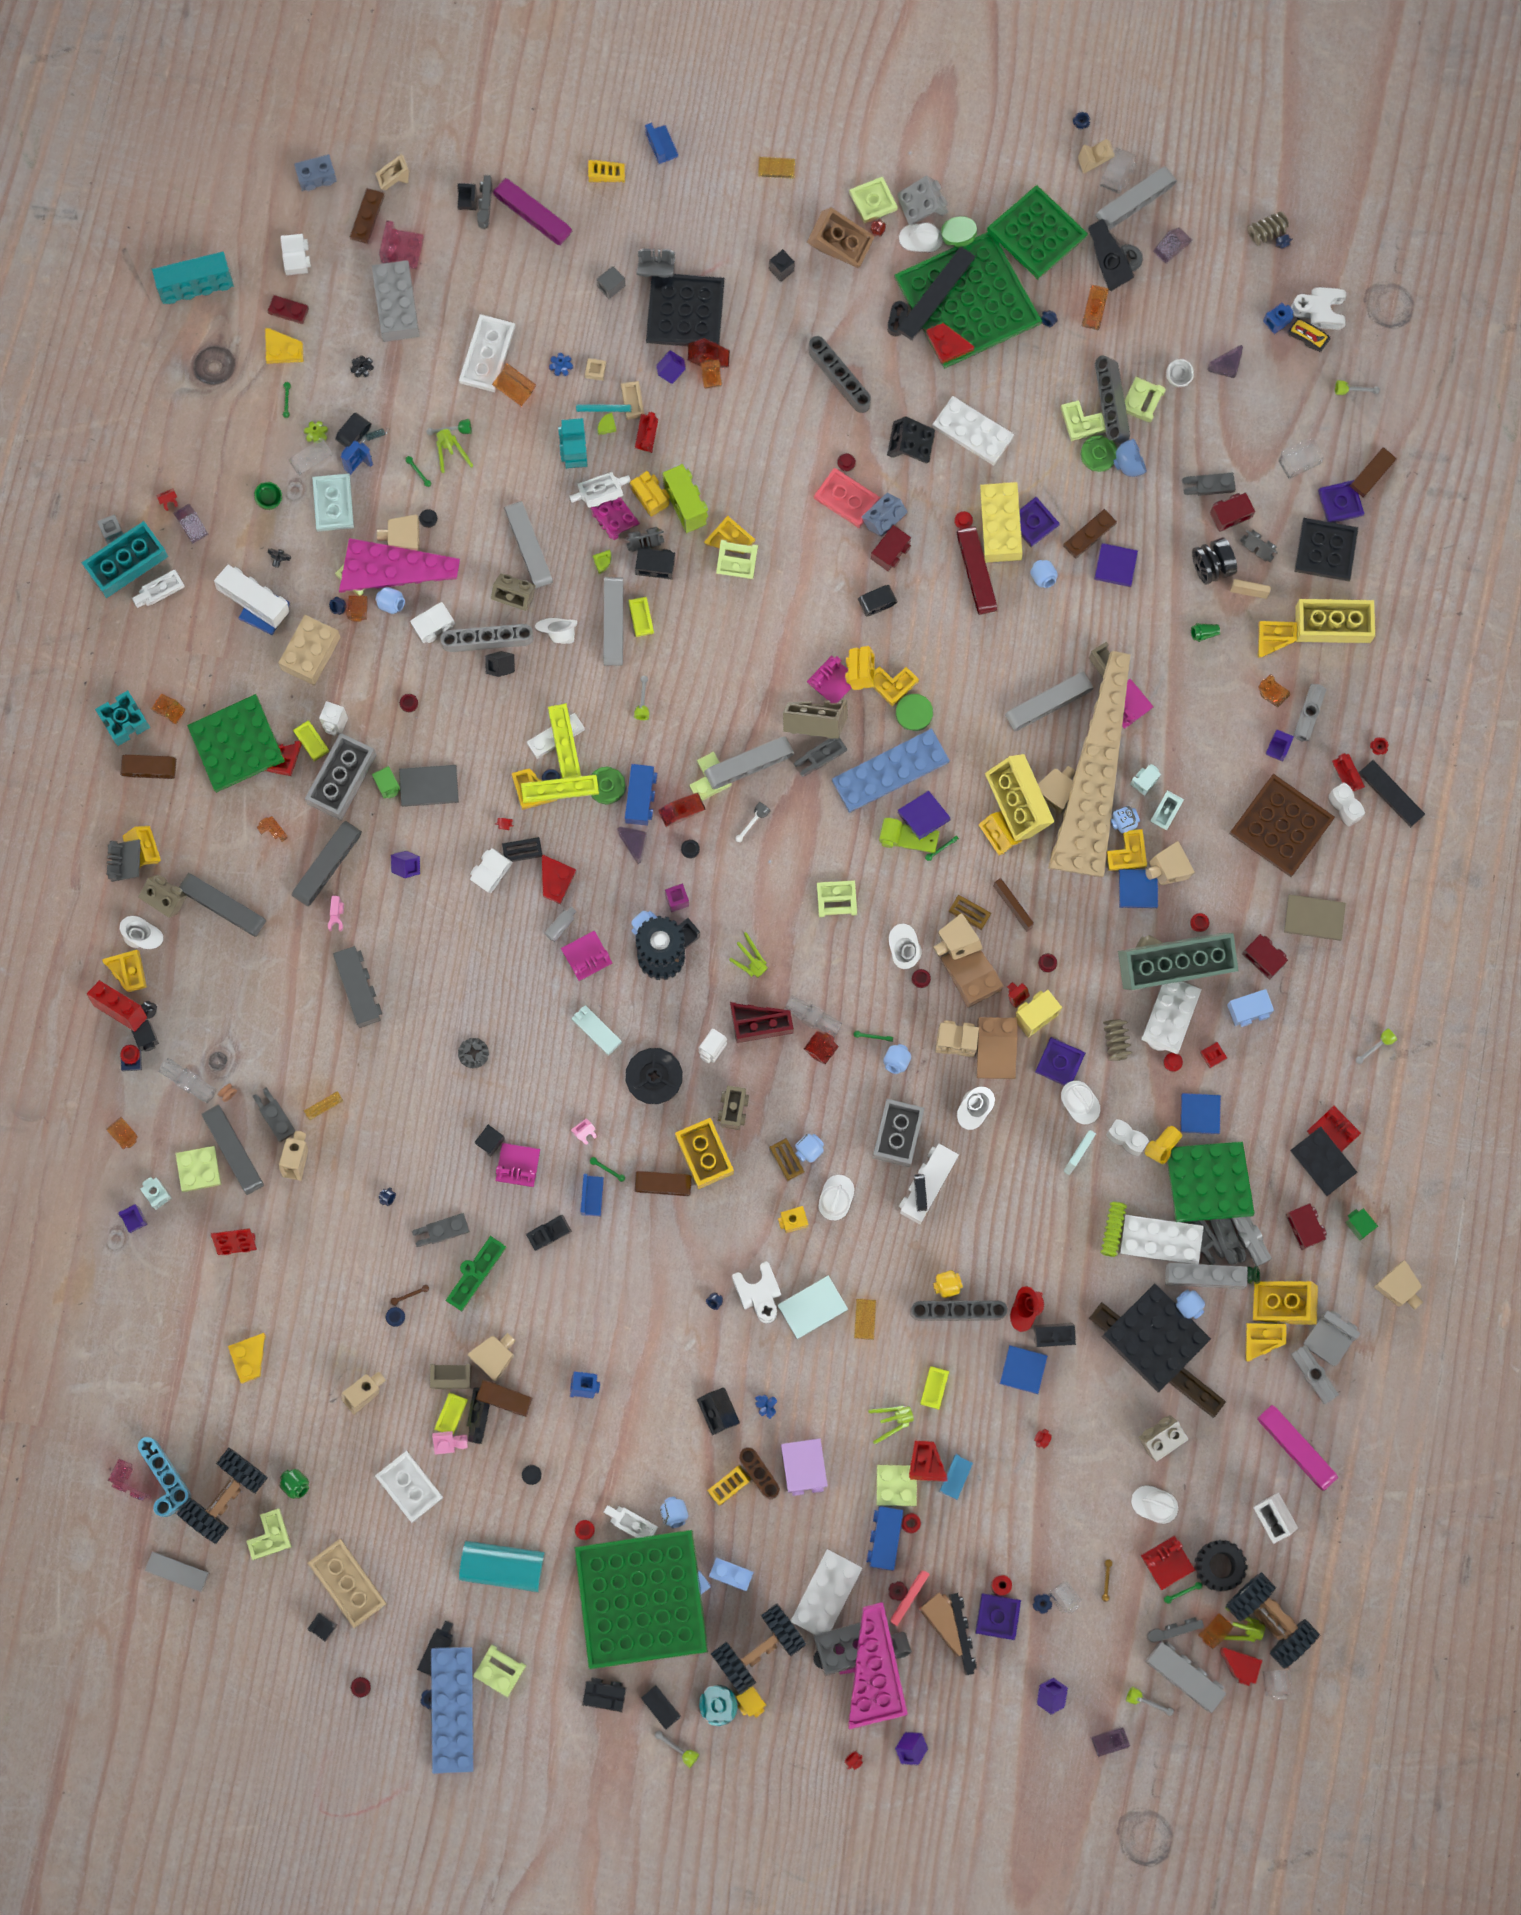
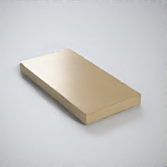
M341 1538L308 1562L353 1628H356L387 1604Z

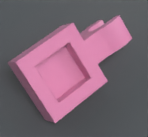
M332 896L329 931H332L334 924H339V931L342 932L343 930L340 914L344 913V903H342L339 896Z
M453 1431L433 1433L435 1455L455 1453V1447L459 1449L468 1448L467 1435L453 1436Z

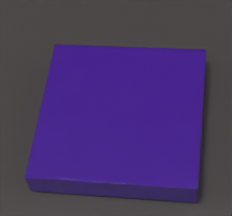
M1354 480L1318 489L1327 522L1336 523L1364 516L1365 513L1359 494L1350 487Z
M1037 497L1019 509L1021 536L1030 547H1033L1060 526V523Z
M1102 543L1094 580L1131 587L1138 550Z
M930 791L925 792L898 809L900 817L919 840L951 821L950 816Z
M1050 1037L1035 1073L1065 1086L1067 1083L1074 1081L1086 1052Z
M981 1593L975 1634L1015 1641L1021 1600Z

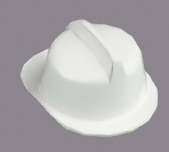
M930 223L907 225L900 231L899 235L902 247L910 251L934 252L940 248L943 241L940 230Z
M547 618L537 622L535 628L538 631L548 633L554 643L568 644L573 643L575 640L574 627L578 623L576 620Z
M128 916L120 923V932L123 935L124 941L130 947L154 949L163 942L162 932L140 917Z
M898 924L894 926L889 934V945L893 961L897 967L909 969L920 959L922 955L921 946L918 943L914 929L910 925Z
M1071 1081L1063 1087L1061 1100L1076 1122L1090 1124L1099 1117L1100 1104L1098 1099L1084 1082Z
M977 1087L964 1095L957 1111V1119L961 1127L973 1130L982 1124L994 1106L995 1098L992 1091L986 1087Z
M844 1175L832 1176L823 1187L819 1199V1210L828 1220L836 1221L842 1219L850 1208L854 1196V1186L848 1177Z
M1142 1486L1135 1490L1132 1495L1131 1503L1135 1512L1154 1522L1161 1524L1169 1523L1175 1519L1178 1513V1504L1174 1496L1158 1488Z

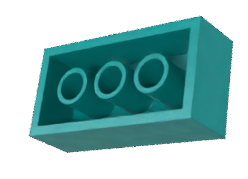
M224 251L152 269L156 288L163 304H174L179 300H190L195 296L210 295L212 292L226 291L234 287Z
M143 521L81 563L107 599L168 558V555L148 525Z

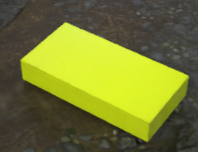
M647 597L628 600L635 636L654 634Z
M309 720L293 730L314 762L330 752Z
M930 1366L920 1405L937 1410L940 1409L949 1371Z
M449 1392L434 1430L439 1432L453 1431L454 1436L468 1399Z

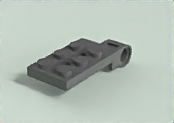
M861 1623L814 1635L815 1645L825 1676L855 1668L858 1649H855L852 1644L854 1641L859 1640ZM905 1632L890 1635L896 1659L904 1658L912 1653ZM842 1646L845 1651L843 1654L837 1655L833 1652V1648Z

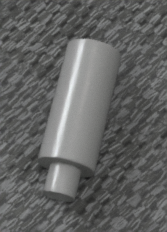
M572 907L568 911L564 910L544 934L551 941L555 942L574 920L573 915L577 911Z

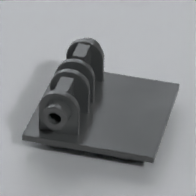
M642 248V250H638L639 259L636 275L643 277L660 276L662 278L673 276L675 251L662 249L661 257V249H658V257H655V249H653V257H651V249Z
M653 527L646 529L647 533L640 534L639 531L628 533L629 537L625 538L626 541L630 542L626 544L628 551L632 550L634 552L641 548L639 539L641 540L642 548L645 547L643 542L645 537L648 547H650L648 537H650L652 547L661 545V543H664L663 535L659 536V534L664 533V531Z
M140 839L122 843L110 841V844L107 846L108 854L110 855L107 856V859L112 861H107L106 875L111 882L139 877Z

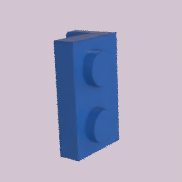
M354 441L350 447H346L341 453L344 469L350 475L362 461L369 467L373 465L372 456L369 452L370 449L364 443L359 444L357 441Z

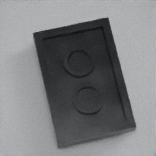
M1319 1127L1290 1150L1326 1196L1358 1173L1322 1127Z

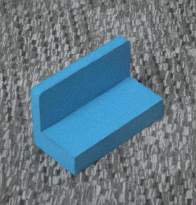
M957 1454L954 1455L946 1474L948 1482L943 1481L939 1490L940 1493L956 1500L959 1498L973 1465L972 1462L959 1457L960 1455Z

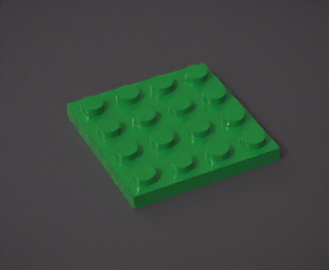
M1035 185L991 223L986 230L1037 280L1088 236V233L1038 185Z
M256 694L187 725L216 793L257 775L269 767L285 762Z
M1243 1142L1172 1148L1167 1166L1176 1222L1254 1216L1255 1212Z

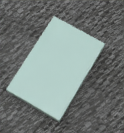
M350 474L312 477L317 532L354 528Z
M1090 1130L1085 1135L1064 1169L1066 1174L1070 1175L1096 1133Z
M829 1276L777 1305L797 1339L848 1310Z

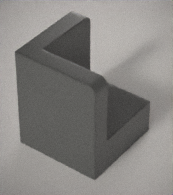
M614 266L597 278V287L608 299L612 298L626 286L625 278Z

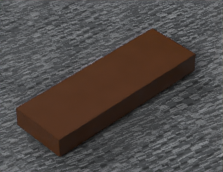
M1383 447L1351 483L1350 487L1364 498L1397 458Z
M1002 878L996 880L993 887L1026 932L1032 929L1034 922Z

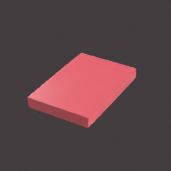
M835 467L814 495L815 500L858 528L864 523L861 517L880 500L879 496Z
M924 1570L920 1571L909 1588L907 1595H905V1598L889 1620L890 1624L895 1627L898 1626L930 1575Z

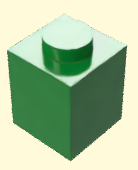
M1364 1208L1360 1211L1357 1209L1347 1215L1349 1219L1345 1222L1359 1240L1365 1238L1378 1227Z

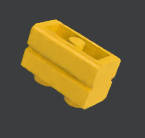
M646 471L630 481V489L650 517H653L659 511L669 506L670 496L665 489L661 490L658 486L659 481L654 474L651 475Z
M864 646L849 649V657H846L848 672L845 673L847 684H850L853 690L874 687L875 654L871 647Z

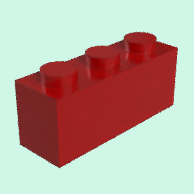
M100 980L86 993L94 1007L134 1032L147 1019L141 1005Z

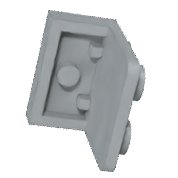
M925 176L898 193L897 197L909 224L913 225L933 212L942 216L948 213L947 201L941 195V186L937 180Z
M1326 1311L1304 1341V1345L1330 1365L1336 1366L1352 1342L1357 1340L1361 1333L1357 1331L1358 1328L1350 1322L1345 1323L1341 1320V1316L1335 1311Z

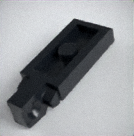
M474 1387L467 1426L469 1427L468 1442L482 1444L490 1404L476 1399L480 1387Z
M445 1620L442 1629L436 1628L417 1668L418 1671L431 1676V1648H450L453 1641V1635L450 1634L453 1623Z

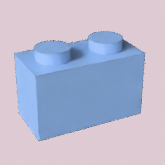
M1266 989L1231 1000L1227 1004L1234 1025L1241 1024V1027L1252 1024V1020L1258 1018L1259 1021L1270 1018V1014L1274 1011Z
M716 1557L709 1577L746 1592L754 1572Z

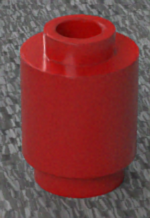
M1006 1575L996 1576L991 1581V1589L998 1596L1006 1595L1012 1589V1581ZM1004 1581L1006 1583V1587L1004 1589H1001L999 1587V1582Z

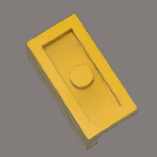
M1002 811L990 814L978 824L999 856L1008 851L1012 846L1023 841L1014 840Z
M150 826L133 827L123 835L124 842L141 840L139 868L145 864H157L161 861Z

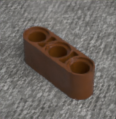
M122 755L120 775L131 778L174 779L177 759L171 756Z
M636 1171L634 1191L648 1194L690 1196L692 1176L687 1174Z
M482 1380L476 1399L527 1417L533 1398Z
M750 1447L744 1448L739 1454L741 1464L762 1495L769 1500L775 1499L780 1492L778 1483L757 1452ZM745 1452H751L754 1455V1459L751 1462L743 1460L742 1456ZM762 1468L765 1471V1476L762 1479H757L754 1476L755 1469ZM767 1485H774L776 1487L774 1495L769 1496L766 1494L765 1487Z

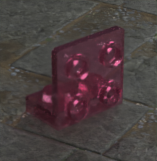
M386 220L379 251L381 263L408 260L410 268L417 269L424 235L395 229L394 221Z
M118 1459L108 1481L113 1483L111 1487L125 1493L129 1490L131 1491L130 1496L142 1501L145 1498L151 1499L152 1495L124 1483L125 1479L128 1480L133 1472L131 1468L133 1464Z

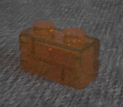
M1091 285L1082 327L1094 330L1100 329L1109 292L1108 288Z

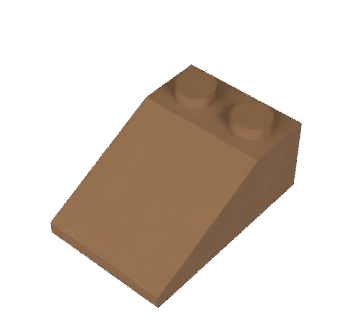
M830 207L821 212L807 243L822 253L860 268L875 236Z
M981 950L956 960L950 954L941 957V961L968 1008L1002 991L1003 984Z
M979 1017L977 1020V1027H979L977 1078L1015 1079L1017 1018Z
M937 1593L918 1609L955 1656L959 1657L962 1655L953 1610L950 1606L952 1602L945 1593L942 1595Z

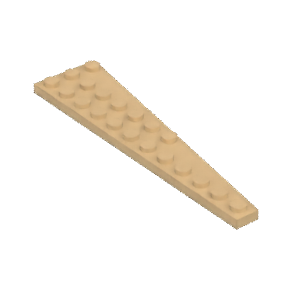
M1116 651L1110 652L1103 682L1099 690L1100 694L1098 701L1095 703V711L1089 724V732L1082 748L1072 789L1068 797L1069 801L1063 814V822L1058 831L1059 836L1054 846L1048 869L1104 877L1131 654Z

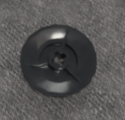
M647 1048L639 1051L630 1059L626 1068L625 1081L629 1092L637 1100L646 1104H661L669 1101L678 1093L682 1084L683 1071L679 1061L671 1052L661 1048ZM656 1072L659 1079L651 1081L649 1075H653Z

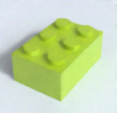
M681 464L663 472V487L668 492L669 499L687 534L707 525L708 507L704 500H700V491L698 486L693 485L691 481L693 478L690 470L685 469L684 465Z

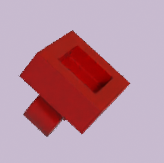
M174 488L156 495L159 503L163 504L166 511L169 510L167 507L168 502H173L175 507H178Z
M1011 982L1007 986L1010 1003L1015 1008L1030 997L1028 988L1023 983L1017 987L1015 983Z
M1218 1042L1200 1052L1209 1068L1227 1059Z

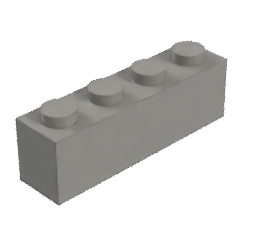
M1168 1263L1165 1271V1285L1244 1289L1247 1287V1267Z
M1167 1641L1165 1644L1159 1642L1145 1662L1206 1711L1213 1713L1227 1694L1223 1691L1224 1686L1216 1680L1210 1681L1207 1678L1208 1674L1201 1668L1195 1669L1190 1665L1192 1661L1182 1654L1180 1657L1174 1652L1176 1648Z

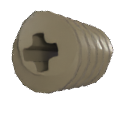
M1279 211L1277 214H1272L1271 217L1268 216L1264 220H1259L1258 223L1254 222L1252 225H1247V230L1252 241L1259 246L1260 239L1263 243H1266L1267 237L1269 240H1273V234L1276 237H1280L1279 231L1283 235L1286 234V228H1288L1289 223L1286 215Z
M1116 1019L1103 1022L1104 1025H1108L1104 1027V1031L1108 1032L1105 1035V1039L1110 1040L1106 1043V1046L1110 1047L1107 1053L1112 1055L1109 1057V1061L1127 1059L1128 1055L1132 1054V1051L1126 1050V1048L1131 1046V1044L1125 1043L1126 1040L1130 1039V1036L1124 1035V1033L1129 1031V1029L1123 1028V1025L1128 1023L1127 1021Z

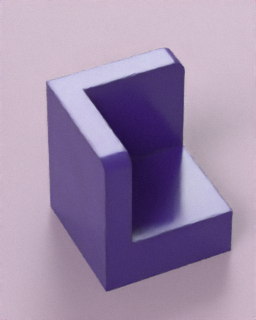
M671 350L657 364L658 376L671 384L686 370L685 360Z
M1276 729L1266 755L1283 762L1294 736Z
M408 851L391 854V872L403 878L420 875V856Z
M136 1204L118 1212L129 1233L148 1225L140 1207Z
M1055 1678L1040 1684L1037 1705L1051 1715L1063 1709L1066 1704L1068 1687Z
M905 1732L895 1750L901 1764L919 1765L928 1750V1746L922 1733Z

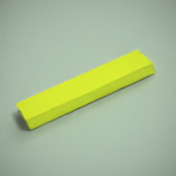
M567 703L549 706L548 712L562 779L580 777L581 772Z
M597 775L521 783L523 803L599 794Z

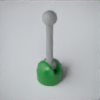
M470 419L461 420L458 426L427 429V434L430 436L443 429H449L450 431L459 430L462 434H472Z

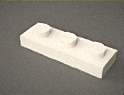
M575 713L569 716L574 737L583 732L585 728ZM552 727L527 741V745L536 759L556 748Z

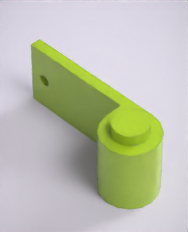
M884 818L879 842L887 848L896 846L935 853L940 831L935 830L919 840L908 825L902 824L897 819Z

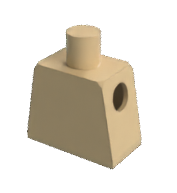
M418 515L389 519L388 530H377V541H388L389 546L419 551Z
M1067 766L1063 772L1054 769L1038 783L1046 804L1059 814L1063 812L1069 801L1068 797L1073 783L1071 779L1076 773L1070 766Z
M1179 841L1154 856L1149 861L1151 867L1145 871L1149 880L1157 877L1161 885L1187 880L1195 873Z
M962 913L939 930L941 942L933 946L938 957L949 952L954 960L983 949L980 939Z
M295 1131L293 1139H286L279 1162L282 1177L302 1180L308 1154V1147L305 1142L306 1133Z
M1405 1260L1400 1262L1374 1286L1376 1290L1398 1307L1408 1302L1415 1310L1423 1303L1415 1294L1422 1288V1285Z
M508 1333L500 1341L491 1336L468 1353V1356L493 1381L497 1382L514 1357L508 1349L516 1340Z
M377 1372L371 1378L366 1374L342 1392L341 1400L352 1414L355 1415L379 1394L378 1387L386 1380L380 1372ZM363 1388H369V1391H364Z

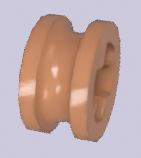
M229 1083L217 1095L223 1097L222 1100L227 1102L236 1094L237 1090L232 1089V1085Z

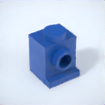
M1281 303L1266 313L1263 322L1275 335L1292 322L1294 312L1289 305L1285 306Z
M574 1371L571 1378L570 1397L577 1396L594 1399L595 1394H598L600 1389L597 1374Z

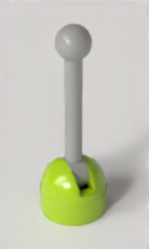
M1337 380L1335 384L1336 395H1345L1349 390L1368 391L1374 394L1380 392V388L1377 386L1374 388L1349 387V384L1343 380Z
M647 676L641 677V705L637 706L634 711V718L637 720L649 719V709L644 705L646 682L648 681Z
M1387 1028L1381 1034V1041L1364 1055L1358 1056L1356 1062L1358 1064L1363 1063V1059L1382 1044L1391 1045L1398 1039L1395 1034Z
M1133 1686L1129 1689L1126 1702L1131 1704L1144 1702L1166 1712L1168 1716L1173 1715L1174 1710L1172 1708H1165L1143 1698L1142 1692Z
M661 1731L655 1732V1738L663 1740L682 1754V1760L689 1768L693 1766L700 1754L693 1750L683 1751L664 1737Z

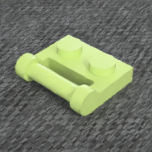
M1135 377L1125 399L1127 414L1146 422H1152L1155 408L1166 389L1163 386L1154 385ZM1150 391L1154 395L1146 412H1143L1141 409Z
M721 540L716 573L753 579L758 545L748 546ZM725 551L751 553V557L748 559L725 555Z
M855 880L817 883L819 917L838 914L857 915ZM850 901L851 905L824 908V903Z
M491 1645L473 1677L508 1697L526 1665L522 1662H516L498 1651L496 1646ZM494 1657L516 1672L512 1676L489 1661Z

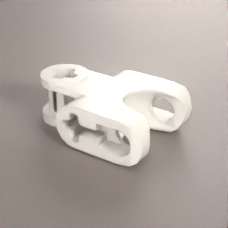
M1318 287L1312 289L1311 295L1300 294L1291 305L1294 312L1293 316L1295 318L1311 319V324L1317 328L1340 330L1345 327V317L1334 313L1330 306L1343 303L1346 299V291L1343 289Z
M765 1261L760 1264L762 1279L758 1283H747L739 1272L732 1274V1280L744 1309L754 1306L758 1319L768 1324L776 1318L777 1309L773 1298L781 1296V1292L770 1264ZM765 1308H767L768 1311L772 1310L770 1312L769 1317H767L766 1314H763Z

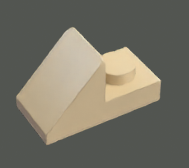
M1108 139L1093 147L1083 145L1078 155L1084 174L1115 157L1110 140Z
M399 155L375 174L380 188L387 190L398 181L408 183L409 170L404 156Z

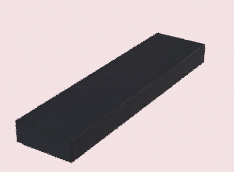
M1374 760L1359 772V775L1410 828L1425 815L1417 804Z

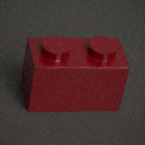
M1245 492L1243 494L1236 493L1226 501H1217L1213 504L1210 514L1219 532L1252 519L1256 511Z
M893 525L871 552L870 559L886 571H889L892 567L895 568L901 560L899 559L900 556L910 550L912 546L910 544L911 537Z
M1259 934L1243 951L1242 955L1270 980L1286 964L1288 959L1282 950H1277L1272 945V941L1267 936Z
M1310 1203L1286 1214L1301 1250L1326 1240V1230L1323 1225L1319 1224L1317 1219L1319 1217L1318 1212Z

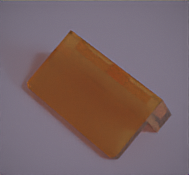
M508 363L504 365L502 371L492 383L494 387L521 407L530 397L536 386L535 383Z

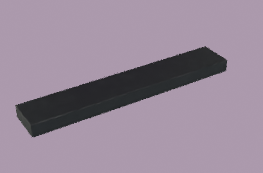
M960 247L897 328V331L913 341L973 263L976 256Z

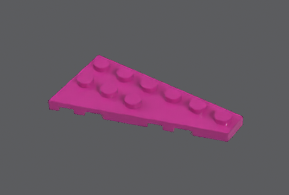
M349 538L339 593L351 590L361 591L367 588L377 589L402 586L409 583L418 584L425 581L435 582L457 579L460 559Z
M883 1602L865 1606L862 1610L848 1722L849 1730L908 1715Z

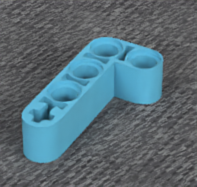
M144 1437L138 1443V1450L167 1493L154 1503L153 1510L158 1516L169 1517L180 1510L188 1498H191V1493L159 1443L155 1439ZM146 1443L152 1444L150 1448L154 1453L157 1454L152 1455L150 1451L145 1450V1448L147 1447ZM158 1458H162L164 1464L161 1468L157 1469L155 1461ZM172 1474L175 1478L174 1483L167 1485L166 1477ZM184 1491L185 1499L178 1502L176 1499L177 1493ZM166 1502L169 1509L166 1513H161L159 1510L160 1505Z

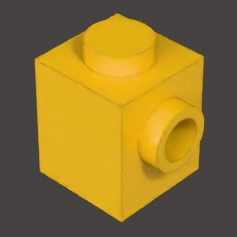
M803 1206L780 1213L781 1217L778 1218L780 1229H784L785 1233L807 1228L809 1225Z
M753 1686L743 1694L736 1696L740 1703L737 1707L744 1716L748 1714L749 1717L753 1715L756 1718L765 1711L763 1707L766 1704Z

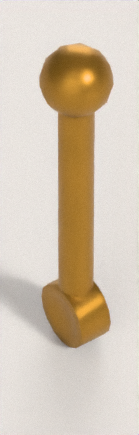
M1109 1559L1104 1562L1106 1567L1104 1594L1102 1595L1104 1602L1109 1601L1110 1567L1113 1565V1562Z

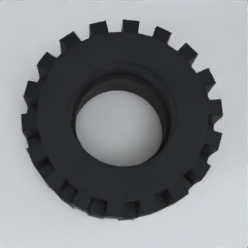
M1216 1540L1205 1544L1198 1551V1556L1194 1561L1196 1562L1194 1569L1197 1571L1196 1576L1202 1581L1203 1586H1207L1210 1590L1228 1591L1236 1588L1237 1585L1243 1582L1242 1579L1246 1576L1245 1571L1248 1569V1565L1245 1563L1247 1561L1246 1556H1243V1551L1237 1547L1238 1545L1227 1540ZM1224 1554L1230 1559L1232 1567L1227 1577L1219 1578L1212 1573L1210 1561L1214 1555Z

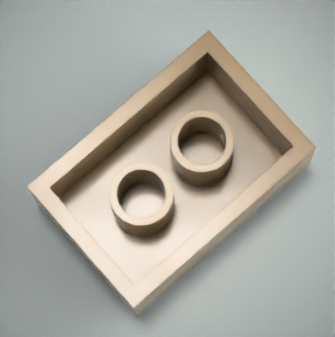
M304 615L278 662L281 670L315 686L341 638L338 630Z

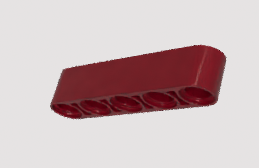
M976 526L957 530V539L977 613L982 615L996 612L997 603Z

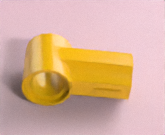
M1172 1125L1168 1126L1156 1141L1152 1140L1145 1148V1155L1160 1164L1166 1163L1170 1158L1172 1148L1182 1138L1181 1132Z

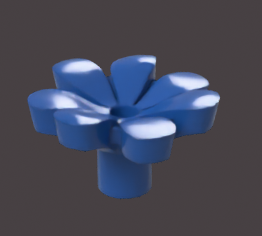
M558 353V357H551L550 361L552 364H550L549 369L551 371L555 370L554 374L556 376H560L561 372L563 376H568L569 372L567 369H573V364L570 363L572 359L570 356L564 357L563 353Z
M766 1395L755 1397L757 1401L755 1402L756 1407L761 1408L759 1414L761 1416L766 1414L767 1418L771 1419L776 1413L773 1406L777 1403V1399L775 1397L768 1399Z

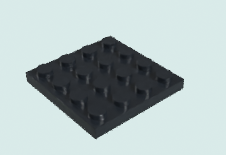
M673 274V276L667 278L651 276L646 343L719 349L725 278Z
M1155 1283L1101 1336L1158 1393L1211 1340L1191 1318L1188 1319L1183 1316L1176 1307V1303Z

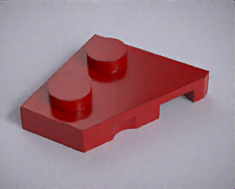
M294 741L295 744L286 746L283 744L279 745L285 762L269 767L265 771L292 776L302 746L301 741Z
M933 1441L914 1442L909 1471L910 1480L948 1482V1477Z

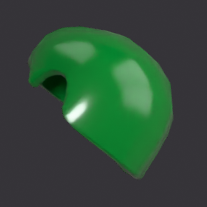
M263 482L256 487L254 500L260 508L272 510L281 503L282 492L276 484Z

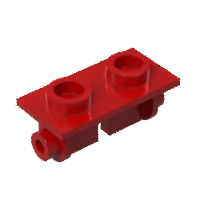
M648 412V415L641 414L635 449L653 452L659 420L654 412Z
M1343 753L1338 756L1339 758L1332 760L1342 783H1346L1353 792L1365 787L1349 754Z

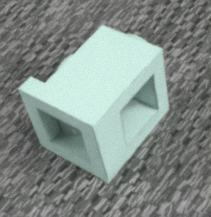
M1152 764L1146 769L1142 768L1136 777L1134 776L1130 785L1145 796L1158 781L1161 775L1159 769Z
M151 1177L142 1183L143 1187L140 1190L155 1210L172 1199L159 1179ZM153 1188L157 1189L155 1194L150 1193Z

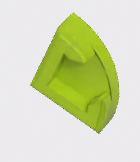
M612 412L606 414L600 420L598 435L616 432Z
M610 550L593 555V560L599 574L603 573L611 563Z

